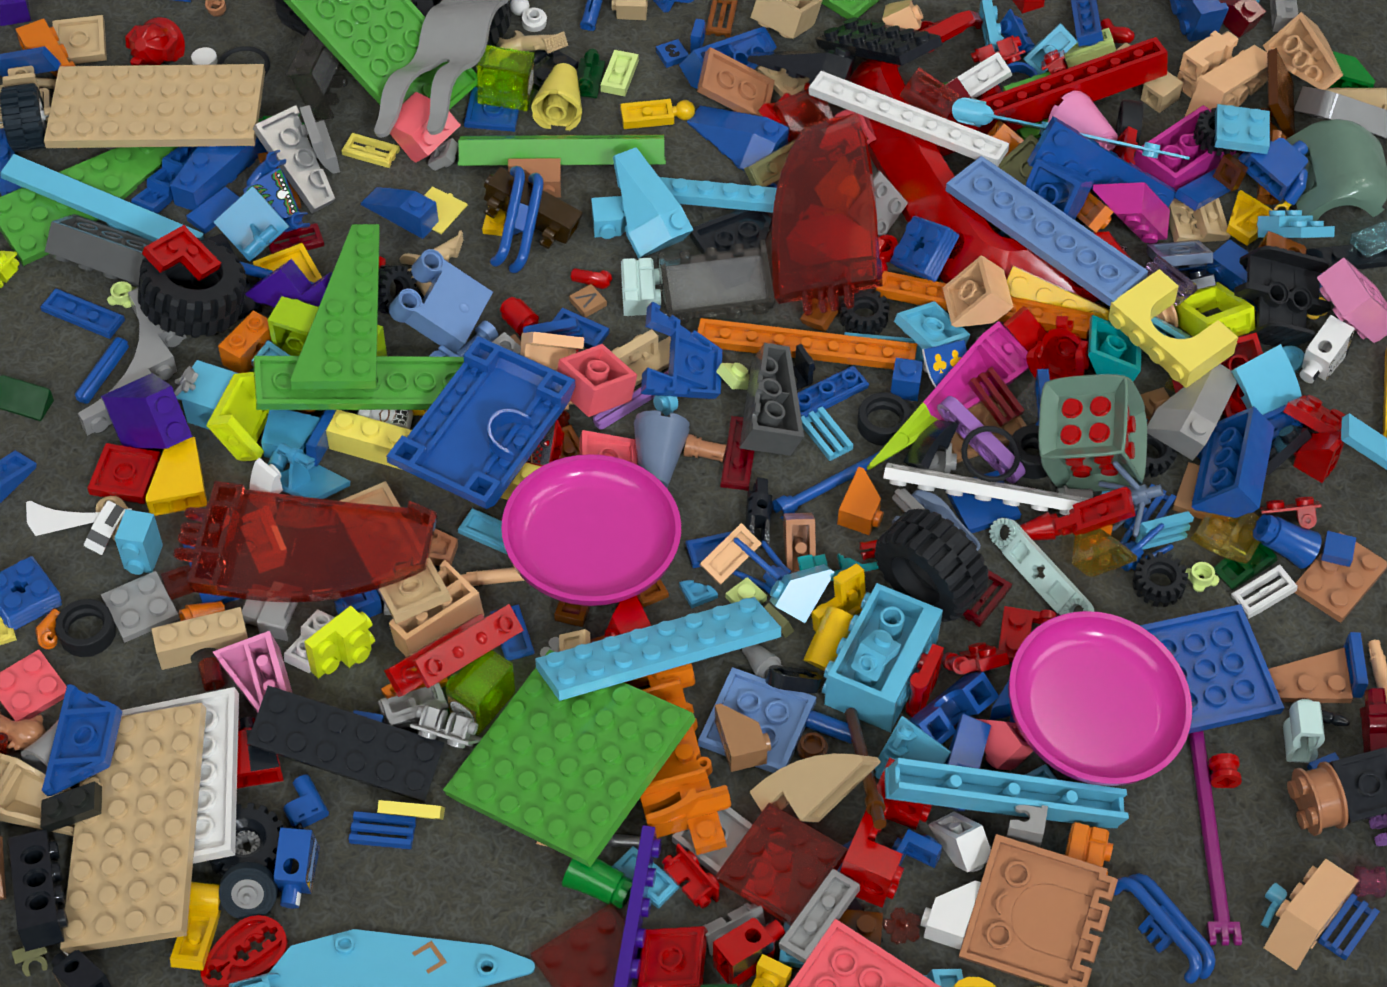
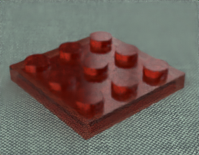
M768 803L715 877L725 887L753 904L761 905L763 910L791 926L831 870H838L844 861L848 849L778 807Z

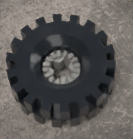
M241 803L236 804L235 855L209 860L215 874L219 873L220 879L232 866L242 862H256L264 865L274 875L280 828H283L281 820H278L277 814L273 811L268 813L267 807L260 805L257 810L255 803H248L247 808L242 809ZM249 842L251 845L250 852H245L243 843Z

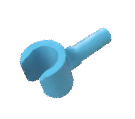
M1274 883L1265 894V898L1272 902L1261 923L1266 928L1269 927L1275 912H1277L1287 896L1286 890L1277 883Z

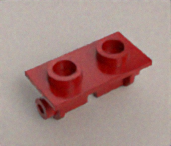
M1012 35L996 42L999 49L998 52L1003 60L1006 61V64L1020 60V54L1026 53L1025 50L1019 51L1018 46L1022 45L1019 36L1014 37ZM992 44L975 49V52L971 53V57L974 63H981L997 52L994 51Z
M1055 49L1043 56L1044 61L1041 62L1042 71L1048 68L1050 74H1054L1066 69L1063 61L1065 58L1064 50L1058 52Z
M677 844L676 856L668 855L662 861L665 873L668 874L677 886L686 879L689 881V883L682 887V891L696 907L706 908L712 901L711 897L715 902H718L720 885L717 879L710 872L707 874L704 872L693 852L690 850L686 851L680 844Z

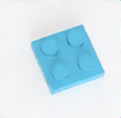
M1217 104L1215 111V147L1268 154L1270 147V111Z

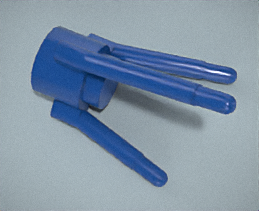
M1144 507L1142 519L1148 510L1146 507ZM1134 519L1120 542L1113 547L1115 551L1113 559L1116 564L1125 571H1129L1131 568L1135 571L1137 563H1140L1141 556L1144 553L1142 547L1164 528L1163 523H1160L1138 543L1134 541L1128 543L1133 534ZM1169 544L1153 552V555L1156 557L1157 552L1165 554L1173 549L1174 546Z
M734 538V543L766 571L763 576L766 583L738 570H735L732 574L743 580L748 577L755 585L769 594L776 581H781L784 575L791 574L792 571L782 563L766 541H761V546L777 567L767 564L739 538Z

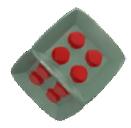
M1098 374L1063 377L1045 382L1040 400L1038 441L1042 466L1053 484L1058 488L1067 485V488L1092 489L1093 492L1114 490L1100 487L1098 485L1100 481L1131 486L1113 466L1112 463L1117 461L1139 486L1142 485L1146 470L1147 420L1143 399L1133 381L1122 375Z

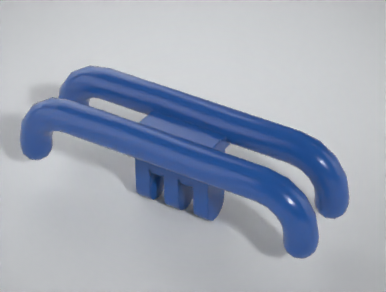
M513 166L510 169V175L514 177L501 242L496 255L490 259V264L494 267L501 265L508 256L513 235L522 232L518 256L509 266L511 273H518L528 260L544 182L543 177L539 173L530 174L528 181L533 184L529 206L520 203L525 182V172L521 166Z
M1141 873L1118 878L1114 896L1120 894L1123 890L1131 892L1149 912L1150 915L1138 927V930L1143 934L1149 931L1150 928L1153 929L1146 937L1150 944L1159 937L1161 938V941L1155 946V950L1160 953L1174 941L1189 960V969L1184 975L1185 981L1193 984L1198 978L1207 979L1215 968L1213 949L1157 883L1149 876Z

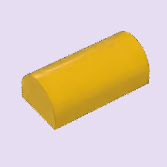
M828 606L803 660L825 671L829 661L835 662L838 656L836 650L840 640L843 637L848 638L850 634L848 629L853 615L841 609Z

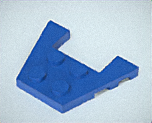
M651 302L647 307L645 327L671 337L669 372L667 375L647 367L642 373L641 394L705 399L717 398L721 394V376L716 371L722 363L723 350L694 330L691 333L680 325V319L674 315L668 317L659 310L661 306Z

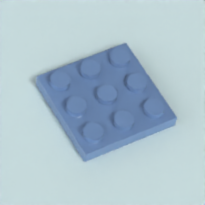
M732 667L715 705L721 703L759 722L762 733H768L771 751H767V764L755 767L774 773L789 765L798 741L805 729L809 713L816 704V697L804 692L774 688L765 682L766 679ZM714 705L698 739V746L726 756L714 720Z

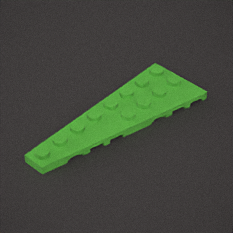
M354 224L351 226L292 373L291 390L376 389L379 224Z

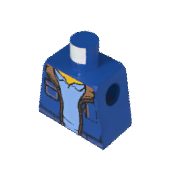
M280 828L274 881L279 891H282L280 902L282 907L299 908L301 893L311 894L320 851L319 844L312 830ZM293 859H296L299 863V869L296 873L291 874Z

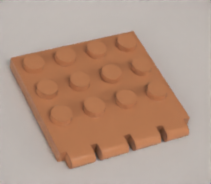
M996 834L959 958L1048 987H1087L1092 969L1080 965L1081 960L1089 963H1094L1101 938L1089 934V931L1091 929L1103 932L1110 907L1098 903V900L1102 899L1112 902L1118 879L1106 875L1107 868Z

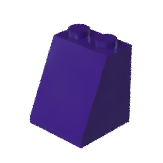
M153 373L101 396L122 446L167 449L193 437L172 386Z

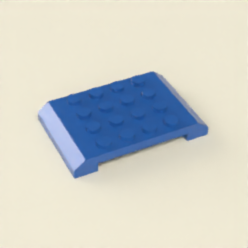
M478 336L463 355L464 363L410 434L407 437L402 435L386 457L387 463L488 509L498 502L566 408L575 389V379ZM502 409H514L530 416L532 419L530 425L509 423L503 425L495 432L493 437L497 443L514 453L515 457L511 461L498 457L489 445L488 420L492 414Z

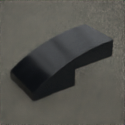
M941 420L932 423L914 442L903 462L909 467L929 469L937 449H948L959 424L954 421Z

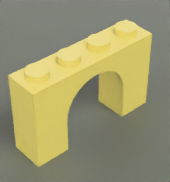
M1159 269L1125 292L1117 300L1111 302L1108 320L1116 329H1120L1128 336L1135 346H1139L1146 352L1154 363L1163 367L1173 380L1180 382L1187 388L1234 354L1238 336L1219 320L1196 336L1187 339H1174L1160 333L1154 327L1151 320L1175 303L1179 286Z

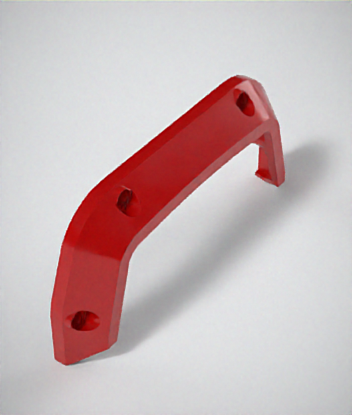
M968 10L936 23L922 21L921 28L916 31H928L931 34L940 35L943 43L962 33L968 27L975 26L976 29H981L983 20L977 12ZM867 59L857 67L849 79V82L914 106L898 71L900 65ZM869 118L877 139L870 142L865 148L878 171L888 179L908 202L902 211L907 222H910L913 216H917L950 227V229L959 234V238L939 275L944 283L950 282L982 255L1002 268L1006 279L1012 267L1016 266L1092 302L1100 300L1015 239L1002 237L994 232L984 217L945 191L946 183L955 176L934 143ZM1109 231L1093 232L1129 257Z

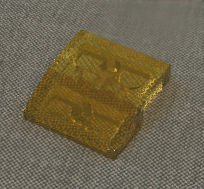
M1206 512L1190 539L1222 557L1247 564L1260 541L1253 537V530L1260 517L1253 512L1237 518Z

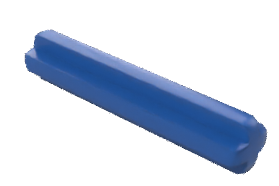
M116 337L75 392L77 401L84 404L91 401L129 348L128 342L125 339Z

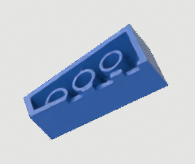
M1170 0L1172 12L1180 22V30L1183 35H1186L1189 42L1210 37V34L1214 31L1219 32L1229 9L1226 3H1220L1219 0Z

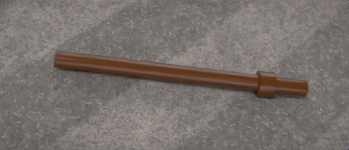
M848 708L845 711V716L855 754L868 756L857 711L855 708ZM871 771L862 780L866 794L864 802L867 813L872 817L874 827L876 829H883L886 826L884 816L885 803L882 795L878 793L874 774Z

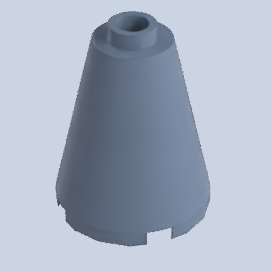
M658 410L644 411L638 413L634 421L638 466L652 473L667 488L688 437L690 423L684 417L675 413H670V417L661 416V411Z

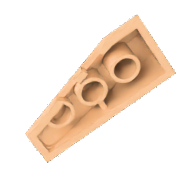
M1302 12L1263 45L1267 53L1268 50L1277 48L1287 70L1317 89L1326 90L1343 76L1327 39L1319 27Z

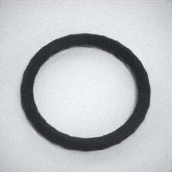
M240 46L228 50L220 57L217 64L222 65L225 59L233 53L252 51L263 57L265 61V75L270 69V59L267 54L261 49L252 46Z
M996 426L978 427L972 430L962 443L961 455L963 463L968 471L980 480L987 482L1003 481L1011 477L1019 466L1021 456L1018 443L1010 433ZM982 432H995L1009 440L1014 449L1015 459L1012 467L1006 473L998 476H988L978 472L971 465L967 456V448L970 440L975 435Z

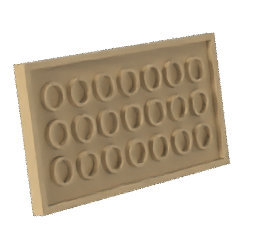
M264 64L59 66L44 137L46 148L255 146L256 135L253 127L259 121L265 77Z
M202 703L122 716L110 767L80 782V786L94 781L102 786V809L100 815L75 823L65 904L68 927L63 928L65 942H61L60 946L63 952L70 954L74 950L83 952L187 936L206 720V707Z

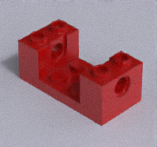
M889 757L885 768L889 767L895 760ZM884 770L877 784V789L884 799L885 819L916 830L919 821L926 823L933 805L885 799ZM866 810L844 858L840 873L860 884V891L855 897L883 908L886 898L893 900L899 886V881L904 871V867L899 866L903 854L876 843L875 839L882 829L874 827L872 817Z

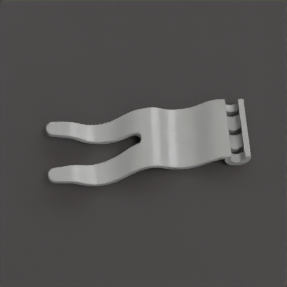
M442 0L429 10L422 25L419 45L414 58L408 65L396 70L388 78L384 86L379 116L374 128L377 137H386L391 133L411 83L419 75L436 68L443 62H448L434 76L431 87L430 115L427 130L431 135H436L443 131L449 113L452 89L457 78L462 72L472 68L480 61L487 46L492 19L496 11L509 0Z

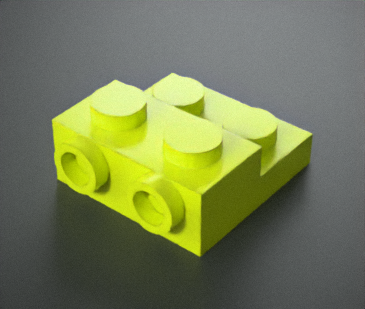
M350 605L304 641L310 671L318 679L325 673H333L341 661L350 668L355 663L360 664L368 658L372 650L371 645L375 642L374 636L368 630L372 627L369 617L364 612L358 613Z

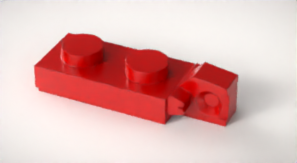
M1124 486L1076 503L1069 510V515L1054 520L1056 530L1064 536L1071 533L1075 535L1085 534L1134 517L1136 515L1131 490Z

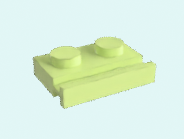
M1110 29L1102 30L1104 41H1100L1092 46L1084 45L1080 47L1077 42L1065 53L1068 68L1115 52L1116 47Z

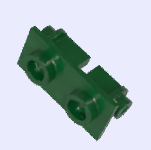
M589 49L585 52L584 58L580 59L577 76L581 97H598L606 62L600 60L596 49Z

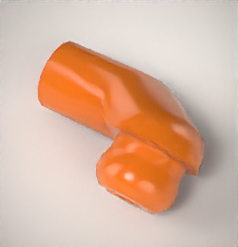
M52 609L35 630L38 644L44 649L54 648L58 641L55 628L56 619L60 612L56 609Z

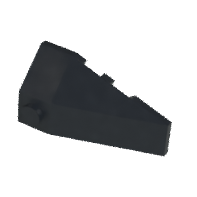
M836 47L835 50L756 52L749 55L747 61L774 71H781L782 68L786 69L788 76L793 78L808 77L810 78L808 83L812 84L820 71L849 81L856 56L850 55L851 51Z

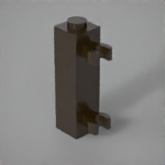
M502 167L494 175L490 174L483 186L486 189L484 200L487 201V206H489L484 214L493 219L500 209L507 212L514 177ZM527 181L524 182L520 203L529 206L533 184ZM545 191L542 192L535 229L542 232L543 239L540 241V245L549 249L555 240L567 244L579 227L583 212Z

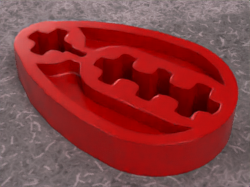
M262 915L250 916L240 920L226 931L209 952L204 970H201V979L204 986L229 987V983L269 973L288 950V941L283 927L276 920ZM268 931L271 934L275 933L276 940L271 942L267 939L263 942L265 940L264 933ZM256 941L258 944L263 942V950L258 952L254 949L249 952L252 949L251 942ZM241 950L244 953L249 952V959L246 961L242 958L238 959L237 953ZM214 969L217 972L222 971V978L218 981L216 978H211L210 972Z

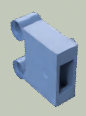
M428 249L421 254L411 268L412 275L417 281L432 283L422 300L419 293L415 290L408 288L402 290L389 305V314L395 321L405 322L438 345L445 346L455 354L466 343L493 292L444 260L438 251Z

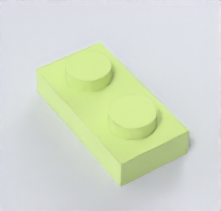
M614 50L601 82V92L626 96L639 62V54Z

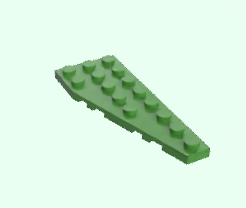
M117 147L58 173L124 200L137 189L138 185L162 166V159L178 147ZM20 188L0 197V231L12 250L18 253L16 256L23 266L49 254L45 252L51 221L73 214L93 221L98 220L95 217L26 188Z

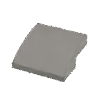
M310 105L300 107L317 158L331 173H339L337 156L324 120L315 122Z

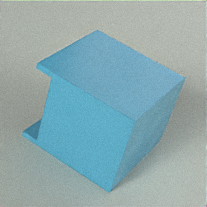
M197 360L192 367L198 374L196 381L193 383L196 388L193 391L189 388L187 393L181 391L176 398L182 400L188 423L209 429L206 425L233 374H237V372Z

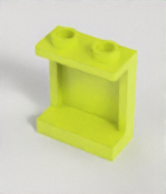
M254 372L233 374L206 425L229 452L240 461L257 460L261 458L264 452L257 444V441L266 425L269 410H256Z

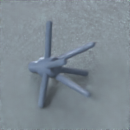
M1114 461L1112 463L1113 466L1131 486L1100 481L1098 485L1114 490L1125 486L1131 490L1134 510H1137L1133 536L1137 537L1145 505L1150 504L1152 498L1164 495L1161 484L1147 488L1146 484L1139 486L1129 473L1117 461ZM1126 520L1114 523L1112 530L1115 531Z

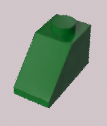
M1332 51L1343 76L1329 88L1374 87L1375 80L1356 57Z

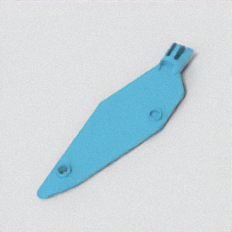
M972 98L958 99L952 106L953 117L958 122L976 127H981V125H986L993 119L1039 129V135H1042L1048 125V122L1043 121L1041 124L994 115L993 110L986 105L987 102ZM1080 133L1088 139L1091 138L1097 142L1143 151V156L1158 159V155L1161 154L1190 159L1188 156L1161 151V145L1145 142L1144 147Z
M353 929L292 945L269 973L232 982L228 986L485 987L529 975L534 972L535 964L528 958L493 945ZM432 941L447 963L428 974L426 970L440 962L433 950L429 947L416 956L412 952ZM489 966L492 968V970L490 972H484L482 971V968Z

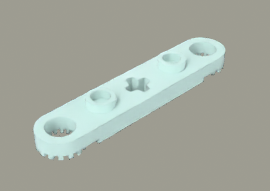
M999 518L993 522V525L990 526L991 530H989L990 538H992L991 541L998 546L1004 556L1056 613L1060 615L1073 613L1077 605L1084 608L1083 611L1094 612L1093 605L1014 520ZM1004 525H1007L1009 530H1011L1009 538L1006 540H1002L1000 537V529ZM1038 567H1045L1043 571L1044 578H1037L1039 574Z

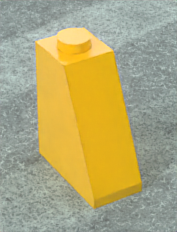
M195 437L186 439L163 450L146 495L149 513L154 514V516L208 506Z

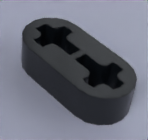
M772 665L768 669L765 682L781 690L817 693L822 677L818 673L806 669Z

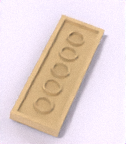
M386 481L333 503L337 516L396 624L451 600L448 589Z

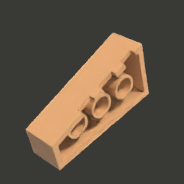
M1253 45L1246 50H1242L1235 57L1228 58L1220 66H1215L1205 75H1200L1195 81L1194 88L1196 89L1185 117L1202 105L1210 110L1216 108L1217 104L1239 107L1248 95L1254 94L1268 81L1267 52Z

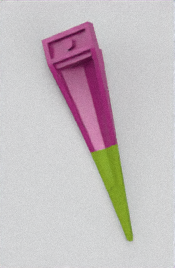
M999 321L978 338L869 463L867 470L872 469L913 444L922 432L935 421H945L939 414L937 405L948 396L956 398L966 409H970L980 403L981 400L968 383L970 379L978 377L982 372L985 373L990 367L994 368L1006 386L1013 383L1015 379L1028 369L1026 360L1028 351ZM982 382L979 383L990 397L991 394Z

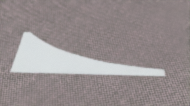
M33 501L26 502L27 524L35 536L93 523L100 513L59 511L38 505Z

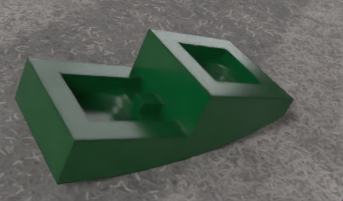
M1253 539L1239 552L1234 550L1213 568L1215 574L1231 590H1234L1270 567L1278 559L1277 555L1270 548L1262 545L1260 541Z

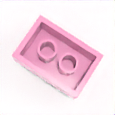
M1342 258L1317 277L1322 285L1319 289L1328 302L1332 301L1335 306L1332 310L1339 320L1345 321L1346 324L1355 328V331L1363 340L1367 337L1375 343L1387 336L1386 300L1376 285L1349 261Z

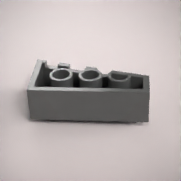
M764 343L751 362L739 448L791 456L804 438L791 351L789 346Z

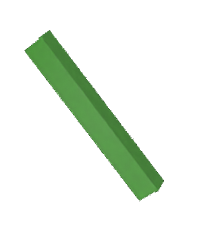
M664 135L460 136V139H458V166L508 165V159L560 158L561 165H614V155L636 147L649 164H666V157H664Z

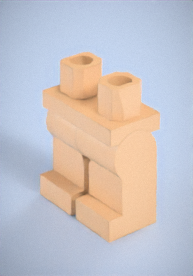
M1214 31L1210 34V37L1205 38L1184 52L1177 76L1183 82L1181 91L1192 98L1196 89L1194 84L1197 78L1202 74L1205 75L1210 72L1215 66L1218 67L1225 63L1228 58H1233L1232 51L1237 46L1238 38L1229 31L1222 35Z

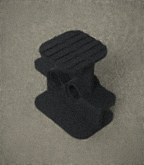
M1277 246L1259 247L1240 257L1239 263L1248 267L1247 282L1235 287L1234 295L1252 300L1258 308L1257 329L1249 332L1248 335L1257 332L1259 342L1272 347L1280 344L1282 347L1298 346L1314 339L1315 332L1306 329L1307 314L1319 316L1331 310V302L1319 299L1320 282L1317 279L1321 272L1329 268V261Z

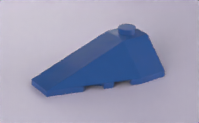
M760 27L695 49L679 66L691 87L698 88L705 52L710 47L755 69L758 65L747 61L748 56L756 52H772L777 46L767 29Z
M699 106L694 116L687 121L693 129L714 144L718 151L723 155L725 154L734 162L735 166L745 171V167L788 144L789 127L767 117Z
M1038 158L1028 177L1026 187L1075 220L1095 180L1072 168Z

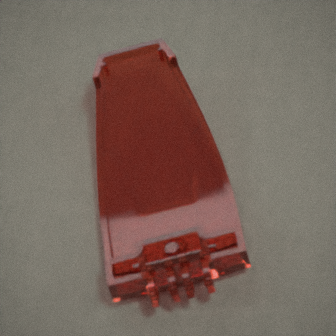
M857 113L807 123L793 144L779 178L772 218L773 297L779 304L802 300L803 311L806 316L813 313V298L818 299V307L822 313L828 312V298L831 311H837L839 306L838 296L842 295L845 296L844 302L846 307L850 309L854 307V293H858L859 290L883 286L882 261L879 259L875 188L867 143L869 138Z
M215 481L206 509L187 507L185 510V516L188 519L197 520L202 523L183 522L180 528L181 532L178 535V541L181 544L195 547V549L178 547L174 550L173 556L182 561L192 562L187 580L190 592L268 602H313L339 599L379 589L425 571L436 527L437 512L411 501L408 503V508L370 505L244 489L243 484Z

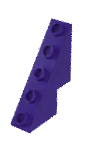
M291 258L257 282L245 295L257 303H265L276 307L282 296L298 299L303 303L318 307L332 272L311 284Z

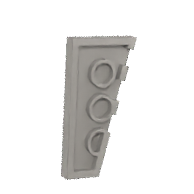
M297 105L255 124L253 130L268 153L280 150L276 158L278 161L286 159V164L278 167L283 170L285 177L309 211L314 213L333 203L335 197L324 170L319 167L317 156L307 138V129L304 124L302 125L298 116L299 110Z

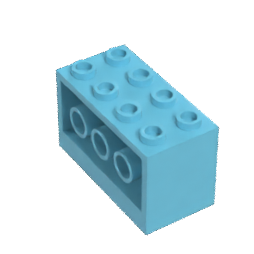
M876 583L872 593L867 592L861 603L862 611L860 615L855 614L848 629L850 631L848 638L843 637L840 640L836 650L838 656L835 662L830 660L825 669L824 678L827 679L822 693L825 694L824 705L843 713L848 708H855L860 720L891 733L911 694L910 678L914 673L919 672L917 666L922 653L928 654L932 644H936L938 641L943 610ZM873 631L886 633L894 641L901 644L898 654L885 665L882 675L877 681L868 678L851 667L860 642Z

